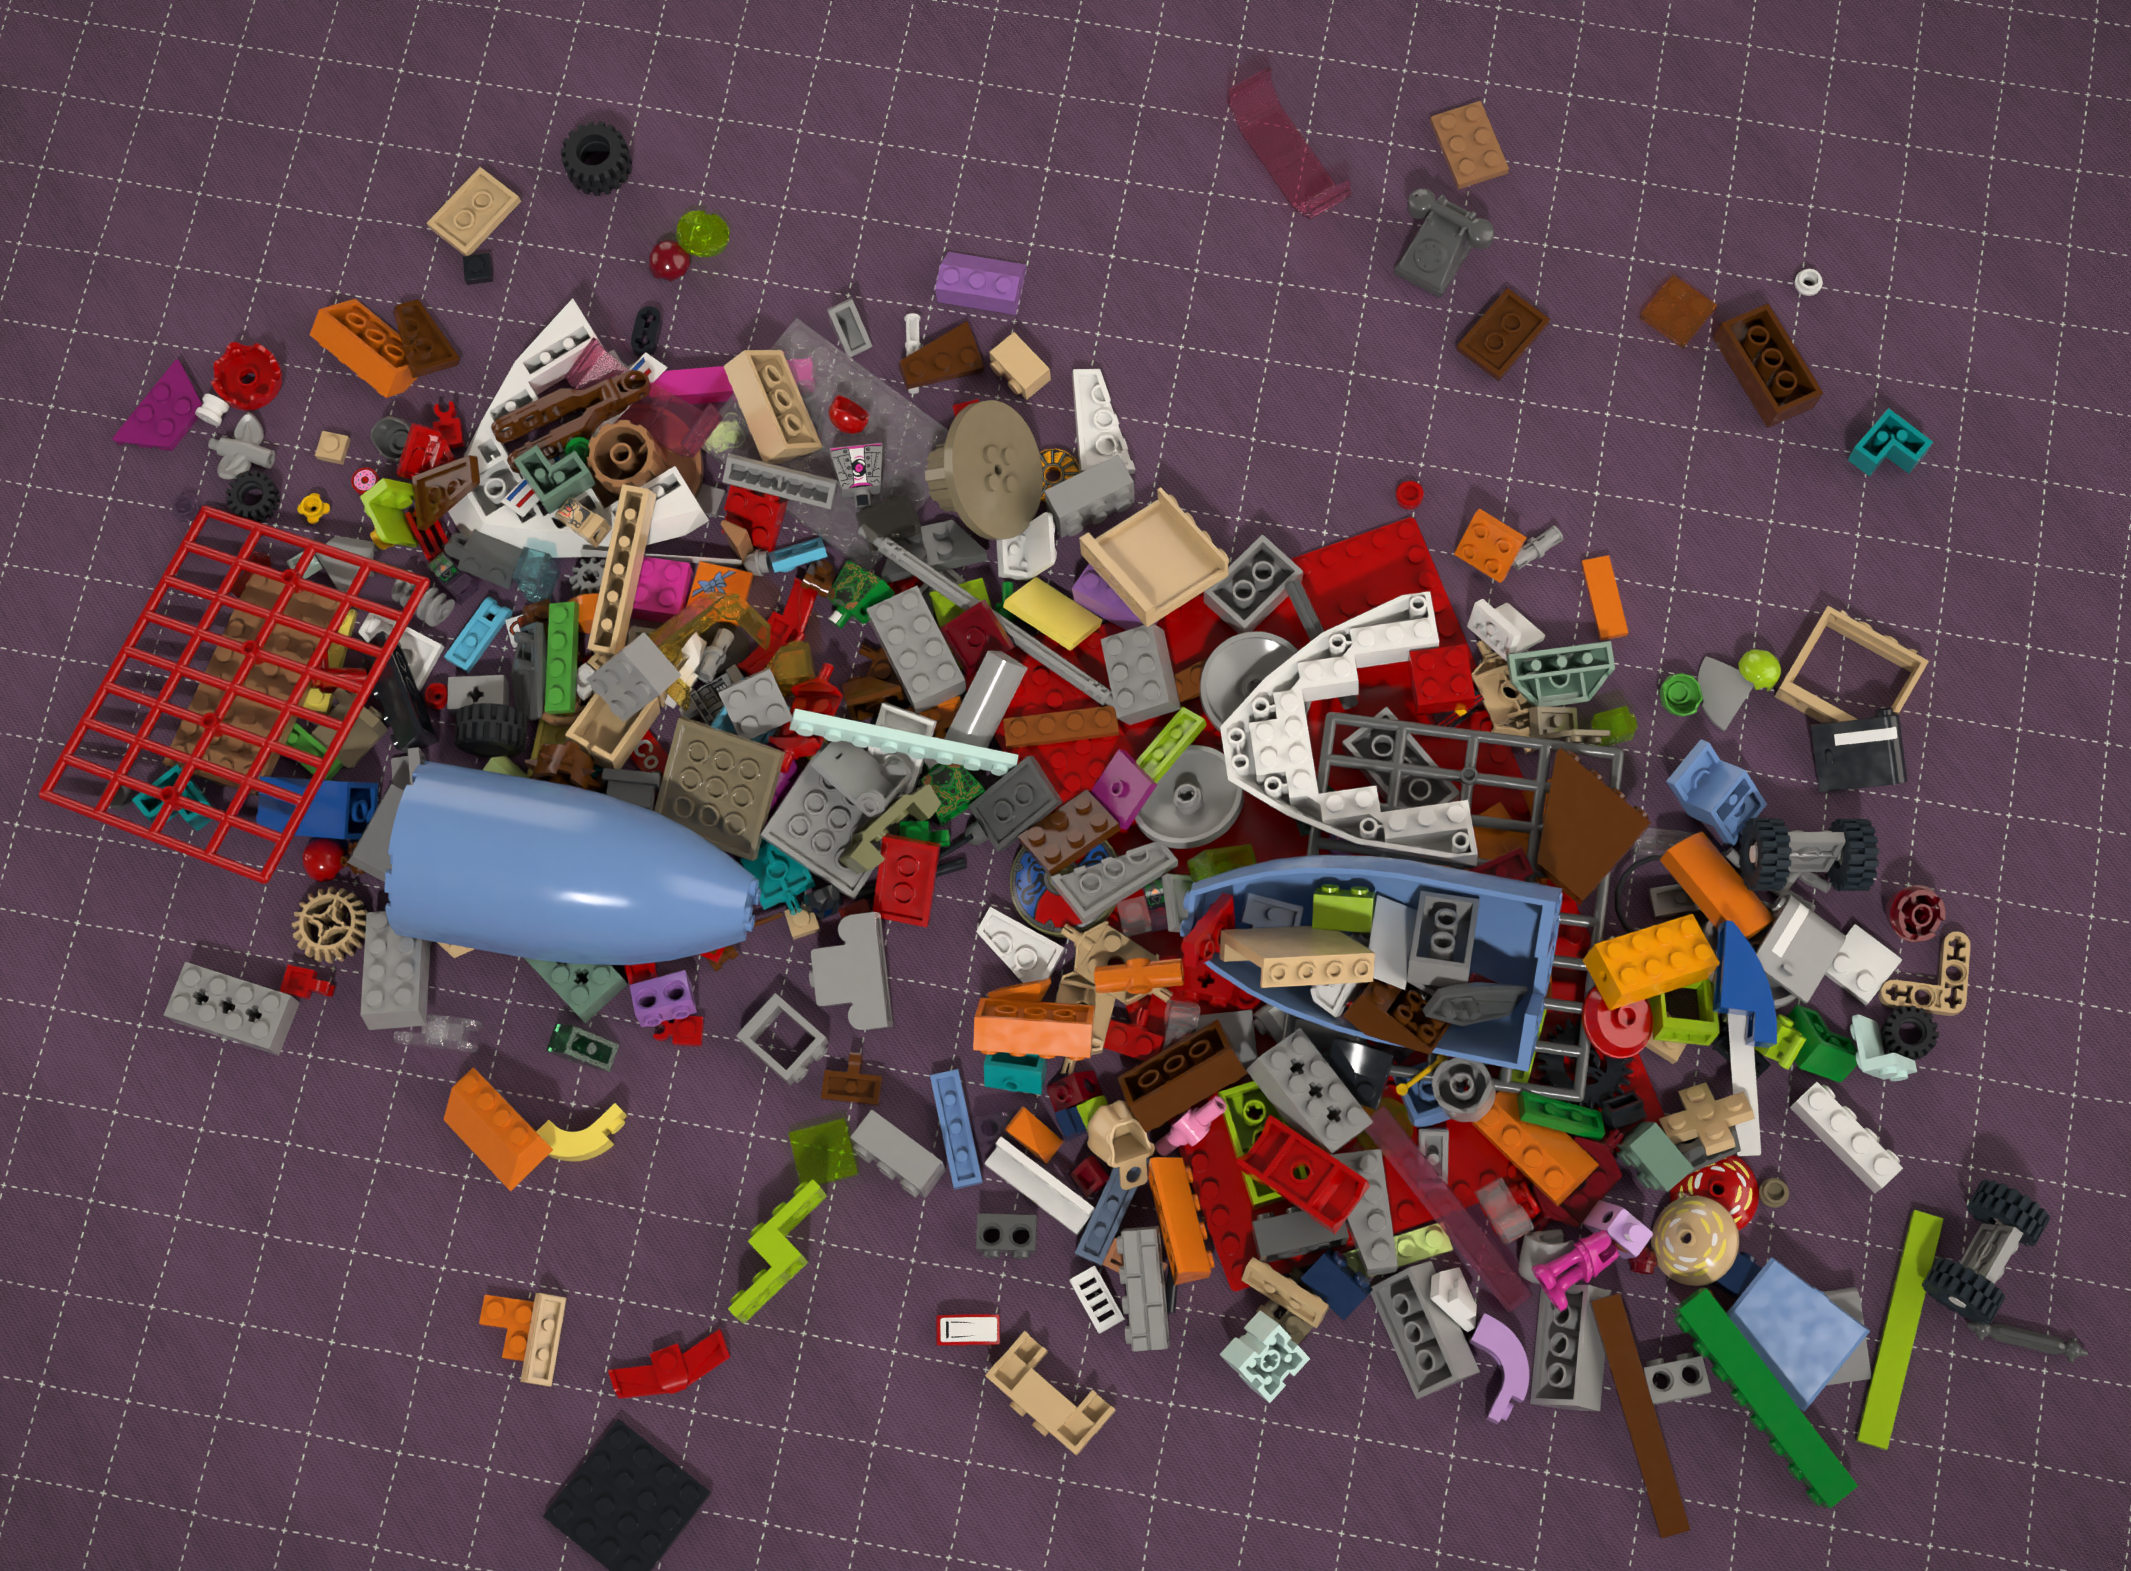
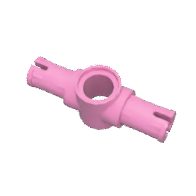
M1215 1096L1201 1108H1195L1194 1110L1189 1108L1186 1112L1180 1113L1171 1123L1170 1132L1155 1143L1157 1152L1161 1156L1166 1157L1180 1145L1189 1143L1191 1146L1197 1144L1209 1132L1211 1122L1227 1109L1224 1100L1219 1096Z

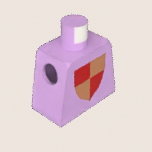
M1601 1200L1596 1203L1582 1223L1592 1233L1605 1230L1612 1239L1611 1244L1616 1246L1619 1255L1624 1259L1636 1258L1653 1235L1652 1231L1626 1209ZM1609 1216L1610 1221L1604 1223L1605 1218Z

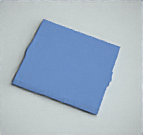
M1772 1257L1726 1313L1797 1407L1803 1411H1806L1870 1332L1866 1326L1829 1300V1297L1823 1291H1820L1815 1286L1812 1287Z

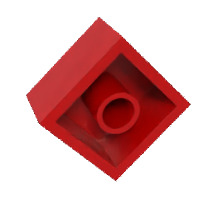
M1466 644L1409 652L1407 664L1416 716L1473 708L1475 692Z

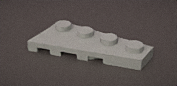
M1156 841L1129 850L1125 855L1102 859L1099 864L1087 868L1084 865L1075 868L1072 873L1063 876L1061 874L1052 876L1051 884L1082 923L1085 924L1177 867L1178 860L1166 845Z

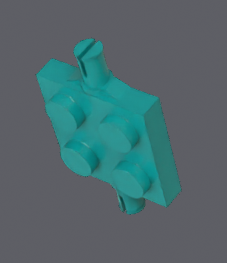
M764 839L761 841L756 860L740 859L744 868L754 875L756 879H759L758 888H761L760 903L764 910L778 903L786 902L791 915H796L793 904L798 913L802 911L796 896L816 886L807 868Z

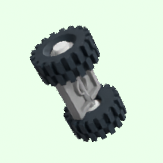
M1749 818V821L1745 822V827L1742 828L1743 837H1740L1739 842L1741 844V849H1739V855H1741L1739 866L1742 867L1741 877L1744 878V884L1748 890L1779 891L1783 889V886H1786V877H1789L1790 872H1827V877L1831 878L1830 882L1832 883L1831 886H1834V890L1868 891L1870 886L1874 884L1873 878L1877 876L1876 867L1879 866V860H1877L1879 848L1876 847L1878 838L1874 836L1876 830L1874 827H1871L1872 823L1868 819H1835L1831 823L1832 828L1820 832L1795 830L1788 832V828L1781 818Z
M1982 1180L1967 1205L1968 1212L1976 1220L1981 1221L1982 1225L1960 1263H1954L1947 1258L1946 1260L1943 1258L1936 1259L1922 1283L1924 1291L1928 1292V1295L1932 1298L1937 1299V1302L1941 1305L1947 1306L1952 1312L1955 1311L1960 1316L1967 1317L1973 1322L1978 1321L1980 1324L1990 1325L2005 1300V1294L2002 1293V1290L1995 1287L1996 1281L2004 1274V1267L2010 1256L2017 1251L2019 1244L2035 1246L2050 1220V1215L2047 1214L2045 1209L2040 1208L2041 1205L2037 1202H2032L2030 1197L2027 1195L2023 1196L2018 1190L2010 1189L2007 1185L2003 1183L1998 1184L1993 1180Z

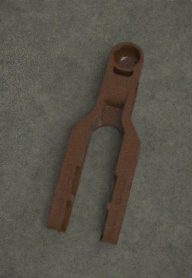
M629 370L585 390L561 388L496 419L491 425V430L498 442L507 443L575 410L585 411L581 417L551 430L550 434L531 443L528 441L525 443V446L511 452L507 462L514 473H520L513 461L514 459L537 445L549 461L563 454V449H565L566 444L572 438L583 437L590 440L600 423L623 413L629 405L648 396L651 390V383L645 373ZM535 415L531 419L525 420L527 417ZM510 427L509 429L500 432L502 429Z

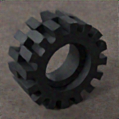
M245 471V477L243 478L238 474L235 476L238 481L235 483L231 480L229 485L232 489L227 488L226 490L229 496L226 497V501L235 515L258 522V519L266 522V515L272 518L275 515L272 510L278 511L279 506L276 502H280V496L278 495L277 487L264 473L260 475L258 471H253V475L249 471ZM253 489L261 490L263 497L259 503L253 506L244 504V496Z
M1906 1006L1901 1007L1884 1021L1885 1024L1881 1028V1031H1883L1881 1039L1885 1040L1883 1046L1886 1050L1889 1048L1892 1051L1891 1053L1902 1055L1914 1061L1916 1059L1919 1060L1927 1055L1938 1042L1936 1041L1939 1037V1032H1936L1937 1022L1933 1023L1931 1021L1933 1016L1931 1014L1927 1016L1924 1013L1926 1010L1923 1008L1917 1010L1916 1006H1910L1909 1008H1906ZM1911 1023L1918 1027L1920 1031L1918 1043L1907 1044L1900 1038L1899 1028L1902 1024Z

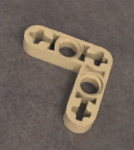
M1952 932L1942 940L1938 985L1889 980L1879 989L1878 997L1880 1002L1884 1006L1894 1009H1900L1904 1006L1906 1008L1916 1006L1917 1010L1920 1008L1925 1009L1924 1013L1945 1016L1959 1014L1965 1008L1967 1001L1970 940L1961 932ZM1956 939L1957 944L1961 945L1962 948L1957 951L1956 960H1947V958L1951 959L1954 955V948L1949 946V944ZM1950 966L1957 967L1961 972L1960 980H1950L1946 975V969ZM1891 987L1895 988V993L1905 994L1907 989H1910L1908 997L1898 996L1894 1001L1891 1000V995L1886 994V992ZM1960 987V989H1956L1953 992V1000L1957 1001L1958 1004L1952 1009L1945 1000L1950 997L1951 988ZM1922 990L1928 993L1930 997L1929 1004H1918L1914 997L1915 992Z

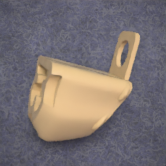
M1118 1100L1113 1104L1100 1106L1087 1125L1089 1134L1088 1147L1110 1167H1119L1120 1186L1123 1190L1145 1184L1148 1180L1146 1158L1153 1155L1155 1150L1154 1144L1149 1142L1147 1133L1130 1110L1127 1102ZM1133 1167H1139L1141 1170L1139 1177L1134 1181H1128L1126 1178L1127 1172Z

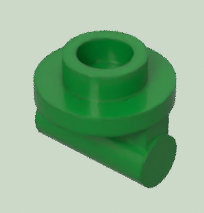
M574 437L568 441L563 452L567 456L576 451L585 464L590 453L588 448L590 441L588 438Z

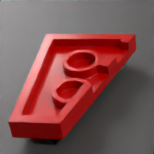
M1222 893L1210 905L1205 915L1197 921L1192 931L1184 937L1181 950L1184 953L1185 966L1197 968L1212 959L1214 952L1220 953L1221 930L1236 929L1233 895Z

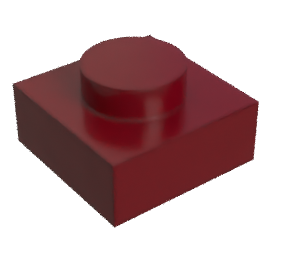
M1093 1155L1086 1158L1070 1174L1086 1197L1095 1194L1110 1179Z

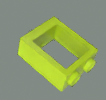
M1709 978L1682 987L1697 989L1700 1020L1667 1017L1665 993L1650 997V1007L1653 1015V1040L1709 1046L1720 1033L1718 1012H1712L1714 985Z

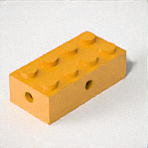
M1693 914L1594 944L1583 959L1609 1011L1706 980L1720 964Z

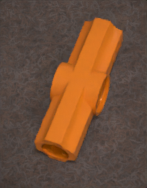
M1134 958L1122 965L1095 967L1094 982L1096 992L1100 994L1127 991L1131 994H1147L1153 988L1184 985L1182 960L1172 959L1151 962V960L1146 958Z

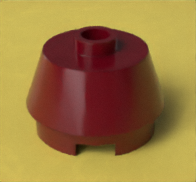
M1913 885L1897 891L1889 898L1885 914L1888 923L1900 938L1908 942H1920L1929 940L1936 935L1934 932L1938 929L1941 920H1945L1946 911L1942 899L1932 889L1923 885Z

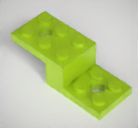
M813 1179L809 1183L804 1181L793 1192L795 1196L787 1204L785 1202L779 1204L772 1212L773 1217L766 1224L762 1222L757 1225L750 1233L751 1238L748 1242L768 1262L771 1268L768 1271L766 1269L761 1270L752 1279L754 1284L746 1292L741 1290L731 1299L732 1305L728 1310L743 1324L808 1263L785 1236L827 1197L822 1188Z

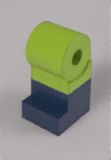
M1104 1095L1092 1098L1068 1110L1064 1109L1055 1113L1056 1120L1066 1142L1088 1132L1087 1125L1100 1106L1109 1105Z

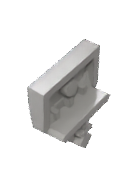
M335 536L326 543L327 545L373 559L374 551H378V547L374 542ZM316 553V556L337 589L346 593L360 567ZM371 571L369 576L374 577V572Z

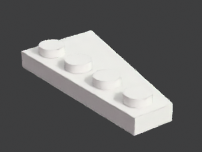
M1073 369L1072 383L1080 473L1119 454L1129 474H1134L1135 467L1133 461L1130 460L1125 438L1122 437L1119 429L1118 418L1113 412L1110 403L1111 399L1101 370Z

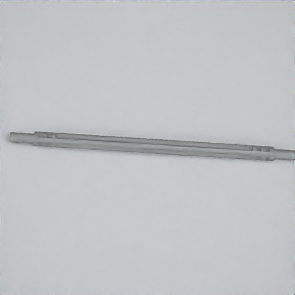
M864 524L859 528L858 534L877 546L879 552L966 611L980 602L973 595L890 538H883ZM992 609L1015 646L1102 706L1107 705L1115 708L1111 690Z

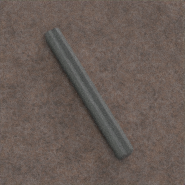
M1296 579L1287 583L1285 589L1310 641H1312L1325 631L1300 580ZM1356 695L1338 697L1345 710L1358 704Z

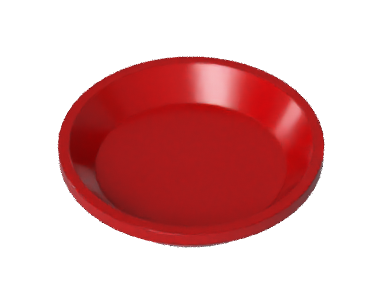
M1594 986L1587 994L1583 1003L1582 1024L1588 1040L1595 1049L1610 1058L1623 1059L1638 1054L1646 1046L1653 1029V1015L1647 999L1609 1011L1597 986Z

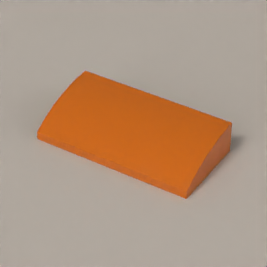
M1703 831L1672 846L1661 857L1660 861L1717 930L1718 926L1726 920L1733 921L1746 939L1749 940L1774 923L1775 919L1753 891L1747 889L1744 880Z

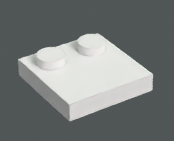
M1855 924L1846 934L1844 944L1825 975L1866 1006L1902 959Z

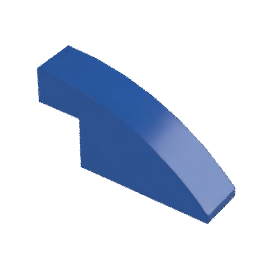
M1726 920L1718 926L1716 957L1720 964L1715 969L1712 1012L1747 1016L1745 1045L1770 1048L1777 1044V1020L1768 979L1751 944L1733 921Z

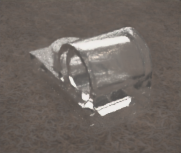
M1168 1000L1165 1011L1164 1023L1166 1029L1162 1051L1196 1032L1200 1015L1198 1003Z
M1499 1177L1474 1192L1503 1244L1507 1245L1534 1229L1528 1214L1521 1205L1516 1203L1502 1178Z

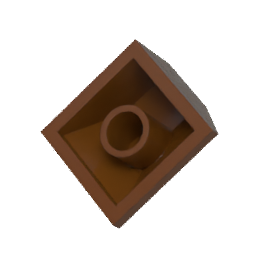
M862 676L850 678L847 680V683L841 684L846 705L853 721L860 722L873 718L874 714L879 715L882 703L885 702L906 709L899 685L871 677L863 678Z

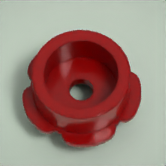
M443 683L429 685L425 691V703L436 710L445 708V705L448 704V686ZM438 694L441 695L439 699L436 698V695Z

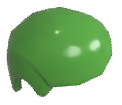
M1684 673L1667 677L1659 691L1660 703L1668 713L1679 717L1696 713L1699 704L1703 700L1700 684L1693 676Z

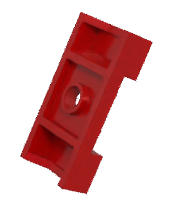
M1272 1115L1267 1118L1262 1134L1249 1152L1240 1156L1235 1162L1239 1170L1261 1185L1265 1184L1309 1214L1311 1219L1334 1235L1370 1187L1367 1179ZM1299 1166H1306L1310 1169L1309 1176L1303 1180L1294 1177V1171Z

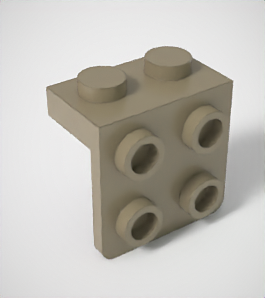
M337 688L332 695L339 704L328 716L343 721L357 694ZM372 706L368 709L363 707L336 757L348 769L354 768L388 731L381 722L383 716ZM318 725L311 736L328 749L337 731Z
M1543 706L1529 708L1531 737L1573 743L1584 741V744L1602 743L1601 738L1610 737V730L1578 729L1577 708Z

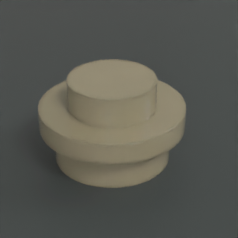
M1769 1178L1759 1187V1198L1768 1207L1778 1208L1788 1200L1789 1189L1778 1178Z

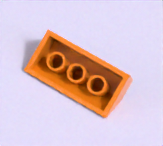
M352 299L319 309L310 336L319 342L320 346L336 356L341 363L353 370L359 378L365 380L376 389L380 395L388 398L403 393L418 378H412L400 335L358 300Z
M980 998L974 1017L973 1050H979L987 1055L1008 1052L1016 1057L1037 1054L1039 1057L1046 1059L1056 1056H1067L1068 1059L1075 1061L1090 1058L1095 1005Z
M474 1067L452 1087L443 1120L493 1174L512 1191L553 1149Z
M1503 1091L1496 1093L1493 1106L1489 1112L1479 1121L1472 1122V1124L1558 1207L1599 1164L1566 1132L1520 1120L1517 1103L1519 1094Z
M1150 1158L1147 1176L1174 1285L1209 1278L1211 1268H1214V1260L1211 1250L1206 1251L1203 1240L1207 1239V1232L1204 1222L1199 1223L1196 1212L1200 1211L1197 1194H1191L1189 1183H1193L1190 1166H1184L1183 1158Z

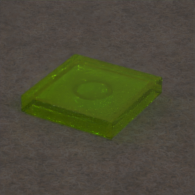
M845 1118L788 1133L800 1184L804 1181L809 1183L813 1179L820 1186L859 1175Z

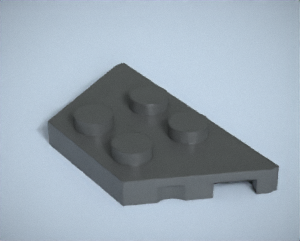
M953 520L899 531L894 541L938 572L988 561L986 550ZM887 558L881 573L885 583L904 580L914 576L889 558Z

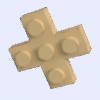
M1703 1083L1678 1091L1685 1111L1660 1118L1659 1122L1662 1131L1673 1144L1698 1137L1706 1155L1709 1156L1736 1147L1728 1127L1753 1120L1755 1117L1744 1092L1715 1101L1707 1083Z

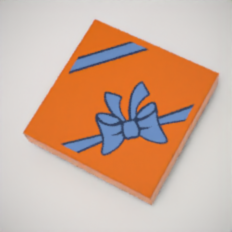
M699 561L685 609L686 615L739 627L753 581V573Z

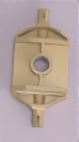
M1483 640L1479 641L1476 645L1481 652L1483 662L1471 675L1479 694L1485 699L1483 704L1494 726L1491 732L1531 737L1529 708L1533 706L1510 683L1507 661L1498 653H1493L1491 647ZM1503 688H1512L1515 691L1516 698L1507 697L1503 692ZM1523 748L1525 754H1529L1537 750Z
M1107 921L1084 933H1080L1066 924L1060 933L1073 941L1076 947L1074 971L1095 984V967L1108 966V962L1111 959L1118 958L1124 964H1126V961L1134 958H1146L1151 960V962L1159 961L1158 954L1155 956L1110 927ZM1165 987L1153 988L1147 994H1131L1127 991L1110 992L1109 994L1125 1005H1129L1148 994L1151 996L1152 993L1167 1003L1173 992Z
M1075 971L1063 975L1055 1003L1095 1005L1091 1055L1103 1053L1106 1033L1116 998L1109 993L1097 994L1095 984ZM1064 1056L1065 1060L1061 1074L1066 1076V1073L1067 1075L1073 1073L1076 1061Z

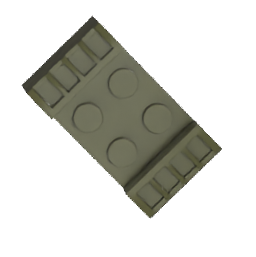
M927 784L909 794L896 797L881 816L872 817L851 837V846L839 861L856 874L869 871L882 863L885 858L872 843L874 841L878 842L888 833L886 829L888 825L891 826L894 823H898L907 814L913 821L929 819L941 805L931 785Z

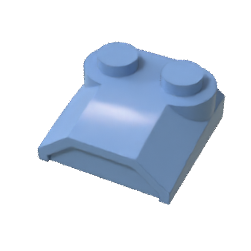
M1427 1061L1412 1067L1425 1069ZM1393 1076L1396 1086L1411 1080L1409 1078ZM1419 1080L1408 1089L1406 1095L1401 1096L1407 1109L1408 1119L1416 1127L1425 1128L1451 1119L1439 1107L1433 1094L1431 1081ZM1463 1088L1458 1089L1460 1093L1464 1091Z

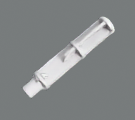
M915 313L907 314L904 317L906 321L905 348L907 356L921 348V343L919 342L920 316ZM919 387L908 389V392L911 394L919 393Z

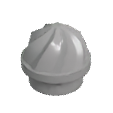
M755 549V551L747 555L744 563L746 570L760 577L764 576L765 573L771 572L772 566L769 552Z

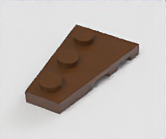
M468 455L412 476L417 528L419 530L426 531L480 484L477 456Z

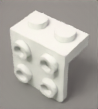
M1045 512L1035 518L1023 533L1014 538L996 540L999 577L1029 581L1054 565L1057 551L1054 543L1055 524L1052 513Z

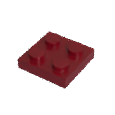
M985 599L939 629L968 677L979 670L988 651H1002L1006 653L1015 647Z

